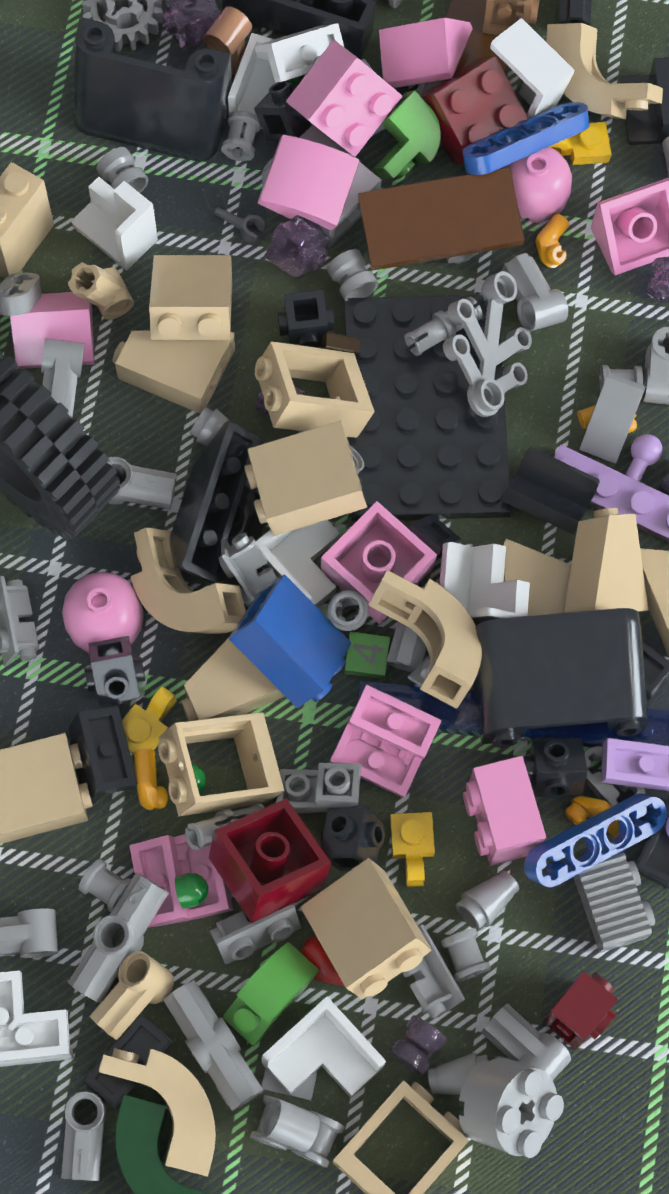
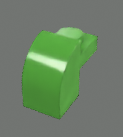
M415 90L403 93L402 98L381 123L398 141L373 168L383 180L394 179L395 177L397 179L402 178L414 166L413 158L418 164L431 162L440 145L441 130L434 111Z
M287 942L269 957L237 993L238 997L222 1018L251 1045L255 1046L265 1036L282 1012L299 998L320 970L293 945Z

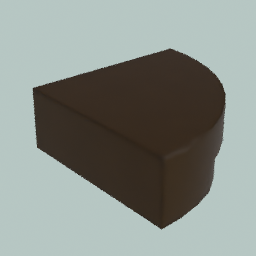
M327 332L321 338V349L354 353V355L361 352L360 339H357V337Z

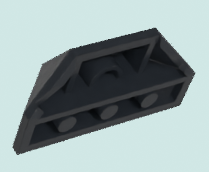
M230 420L222 425L194 463L170 535L177 568L210 584H214L227 577L219 562L221 539L225 538L228 544L232 546V540L237 535L246 533L248 537H253L257 541L264 527V524H261L254 505L255 500L261 499L258 487L251 489L245 471V466L251 464L247 449L262 445L263 440L262 437Z

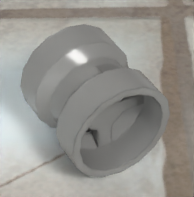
M119 147L108 152L97 164L96 169L101 178L106 182H110L111 187L114 189L125 181L137 192L141 193L148 184L147 175L140 167H135L134 157L125 147Z
M357 249L341 253L327 266V271L332 280L339 282L341 286L339 292L345 301L348 298H366L376 290L379 284L372 271H367L364 267L366 261Z

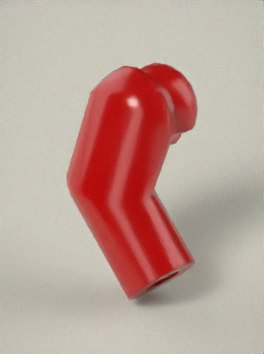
M317 936L306 939L301 949V954L320 970L314 977V980L321 983L344 986Z

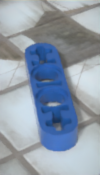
M580 102L561 104L522 121L516 126L506 128L466 146L462 150L465 171L472 175L488 174L583 132L589 127L587 105Z
M643 793L633 795L535 846L525 858V873L535 883L546 887L557 886L658 832L666 822L667 808L664 802L657 797ZM645 815V821L638 819ZM617 820L619 823V833L613 841L609 842L606 834L607 828L611 822ZM584 837L587 846L586 851L579 859H575L573 855L574 845L577 840ZM547 858L553 860V862L546 865ZM546 867V873L544 874L541 869Z

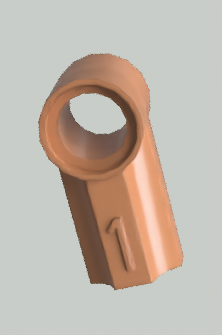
M226 7L203 36L204 43L209 49L231 53L232 75H236L245 52V38L251 32L252 24L238 9Z

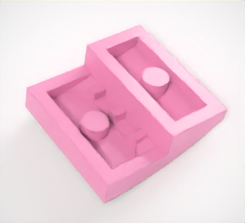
M282 135L257 203L291 220L296 215H299L332 231L340 219L359 159L317 142Z
M366 685L329 763L361 764L360 778L404 798L442 720Z
M185 834L177 837L166 835L130 845L134 873L141 874L169 892L148 928L204 918L234 910L230 890L208 858L211 845L200 850H193L188 845ZM185 873H197L206 880L209 886L208 896L203 903L183 909L175 890V876Z

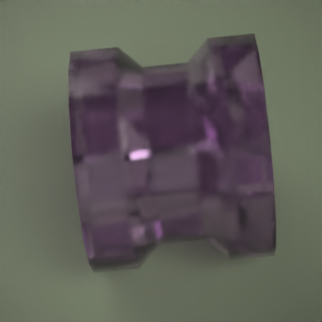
M658 257L653 260L651 267L653 278L648 281L646 291L649 296L658 301L669 302V257Z

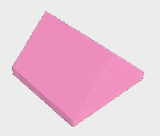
M439 18L380 29L379 39L383 80L392 88L451 79L473 28L470 22Z
M669 178L597 203L591 230L612 274L618 275L669 256Z
M73 292L42 294L31 311L22 315L10 316L15 362L19 369L42 368L45 338L85 343L82 365L95 364L92 303L74 295Z

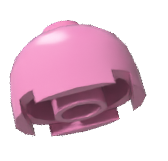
M547 147L500 168L511 169L519 215L522 218H529L528 222L539 223L550 220L554 214L561 213L565 208L571 194L572 174L568 162L557 150Z
M97 572L85 575L76 581L65 595L62 610L65 629L74 644L88 653V643L129 636L130 644H132L142 630L144 620L142 603L131 583L117 574Z

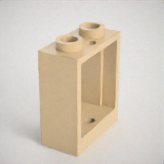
M271 341L262 357L256 362L255 377L260 383L264 396V405L269 412L273 428L307 431L341 420L346 436L357 438L375 412L354 353ZM292 378L325 382L331 399L296 394Z
M264 713L174 723L158 737L159 756L166 765L170 781L168 787L169 795L172 802L176 804L178 816L248 807L256 803L267 804L284 792ZM234 738L248 790L200 796L187 744Z
M403 1080L333 1160V1164L365 1194H395L354 1154L402 1099L406 1100L452 1143L409 1194H424L469 1142L463 1135L464 1131L460 1121L448 1111L442 1116L430 1105L434 1098L417 1082H414L410 1087Z

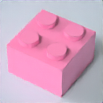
M333 39L286 102L352 156L356 157L402 98V95Z
M376 501L321 557V571L342 591L351 590L358 592L369 604L387 570L418 585L434 569L437 554ZM368 606V615L380 625L387 615Z
M523 756L473 768L470 780L466 783L467 791L463 792V799L468 815L476 816L478 831L474 832V837L479 855H487L490 866L526 857L530 850L544 842L546 834Z

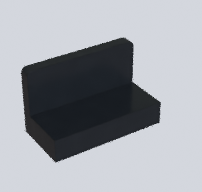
M669 57L654 58L650 74L622 76L620 79V84L650 83L663 88L662 103L648 104V110L626 111L625 127L629 145L662 143L664 139L669 137Z
M529 447L524 454L515 477L508 485L502 501L574 535L578 527V521L584 519L600 484V480L535 448Z
M113 706L78 712L69 726V734L72 745L78 744L83 768H79L78 771L81 783H87L92 804L96 803L103 794L134 789L138 783L119 707Z

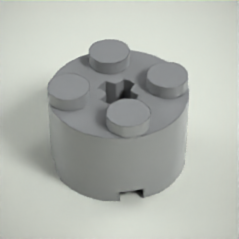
M495 1056L496 1059L491 1061L484 1059L478 1062L467 1075L460 1091L459 1101L465 1102L464 1116L459 1115L460 1125L464 1133L474 1141L508 1154L533 1158L539 1153L542 1143L546 1140L553 1127L554 1121L563 1112L564 1102L562 1097L557 1095L553 1080L541 1069L502 1056Z

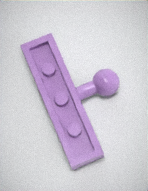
M643 434L633 441L631 445L633 461L626 475L560 444L554 458L600 480L590 506L599 510L618 508L619 515L635 514L638 529L669 543V496L640 482L647 466L656 463L662 456L663 447L657 437L651 434Z
M607 738L603 742L601 782L669 791V746ZM668 818V820H667V822H666V832H667V835H668V836H669V818Z

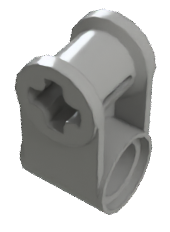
M669 327L657 330L646 350L643 386H646L641 398L642 402L669 405Z
M264 1095L262 1102L265 1104V1108L256 1131L251 1132L250 1138L284 1151L290 1149L307 1152L313 1145L319 1131V1115L281 1099Z

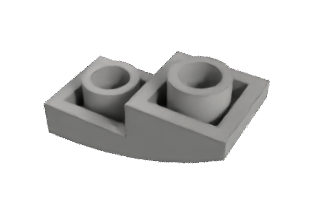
M608 373L579 450L616 464L646 386Z
M319 763L318 770L280 769L284 792L277 796L276 803L287 798L297 814L327 812L328 808H350L357 806L361 764Z

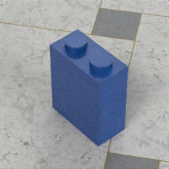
M285 574L258 592L228 638L296 708H299L311 699L317 702L332 688L330 680L345 665L346 660L343 657L351 645V642L331 623Z

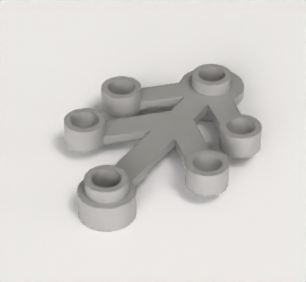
M505 271L487 277L482 285V296L488 302L484 333L475 317L474 307L469 300L461 299L451 303L448 307V316L452 323L463 326L480 360V369H478L470 354V344L463 335H456L446 339L443 344V351L449 360L458 361L469 383L467 391L468 402L472 410L481 417L494 415L504 403V393L511 388L524 385L528 379L526 368L517 362L503 368V376L494 380L496 365L514 353L529 349L532 344L531 335L524 327L509 331L506 335V340L499 344L503 304L513 301L517 295L516 281L511 274Z

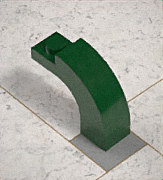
M124 1095L116 1124V1151L121 1171L134 1194H209L180 1185L169 1176L164 1168L160 1155V1141L169 1109L164 1105Z

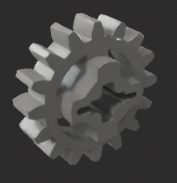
M162 0L82 1L83 18L102 22L113 30L116 51H121L123 44H128L131 50H136V41L138 40L147 45L149 43L148 33L157 35L159 33L158 23L163 22ZM141 1L147 7V12L143 10V5L140 4ZM99 11L102 12L103 18L106 19L105 22L100 19Z

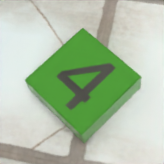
M350 631L349 641L351 645L347 650L344 674L385 679L390 637Z

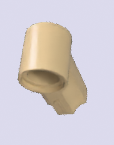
M82 262L72 269V276L68 282L74 295L97 306L104 319L110 320L121 317L134 306V301L116 268L102 269L96 265H87Z
M142 951L131 953L123 960L118 971L119 982L90 1015L91 1019L116 1040L119 1039L149 1003L158 1004L162 1002L173 989L174 976L171 971Z

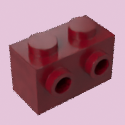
M583 971L542 1022L575 1050L588 1036L595 1040L616 1017L617 1014L611 1010L618 1001L611 994L614 988L597 973H593L590 976Z

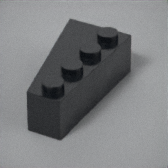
M222 0V11L226 7H233L242 12L251 24L287 36L317 26L338 23L344 48L358 59H361L373 33L376 2L372 0Z

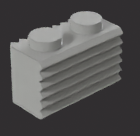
M624 852L613 855L573 877L599 953L635 943L650 936L652 933L650 926L655 925L654 914L648 901L641 902L636 887L641 885L637 866L634 861L627 862Z

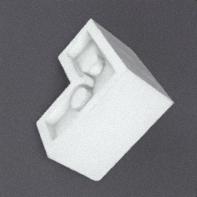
M521 18L491 42L490 48L524 81L519 94L531 105L527 113L529 119L558 105L575 70Z
M337 23L317 26L261 43L254 47L256 53L267 52L275 82H282L307 74L333 39L343 47L344 44Z
M254 33L251 34L228 94L229 114L234 111H246L256 115L254 107L269 93V88L275 84L267 52L256 53L254 47L274 39Z
M98 177L88 187L91 202L72 220V225L78 232L127 271L158 240L153 204L125 181L114 189Z
M328 520L276 536L269 530L256 541L268 562L261 566V568L265 570L272 566L278 577L285 574L318 608L336 593L337 587L313 561L340 539V533Z
M454 542L444 543L442 547L440 585L463 605L475 626L487 620L524 617L528 615L530 583L520 580L504 582L506 546L488 544L471 547Z
M21 971L0 972V1067L74 1059L73 1049L70 1047L68 1011L65 1009L24 1014Z
M327 996L263 1054L261 1063L289 1095L322 1066L351 1098L383 1068L386 1061Z

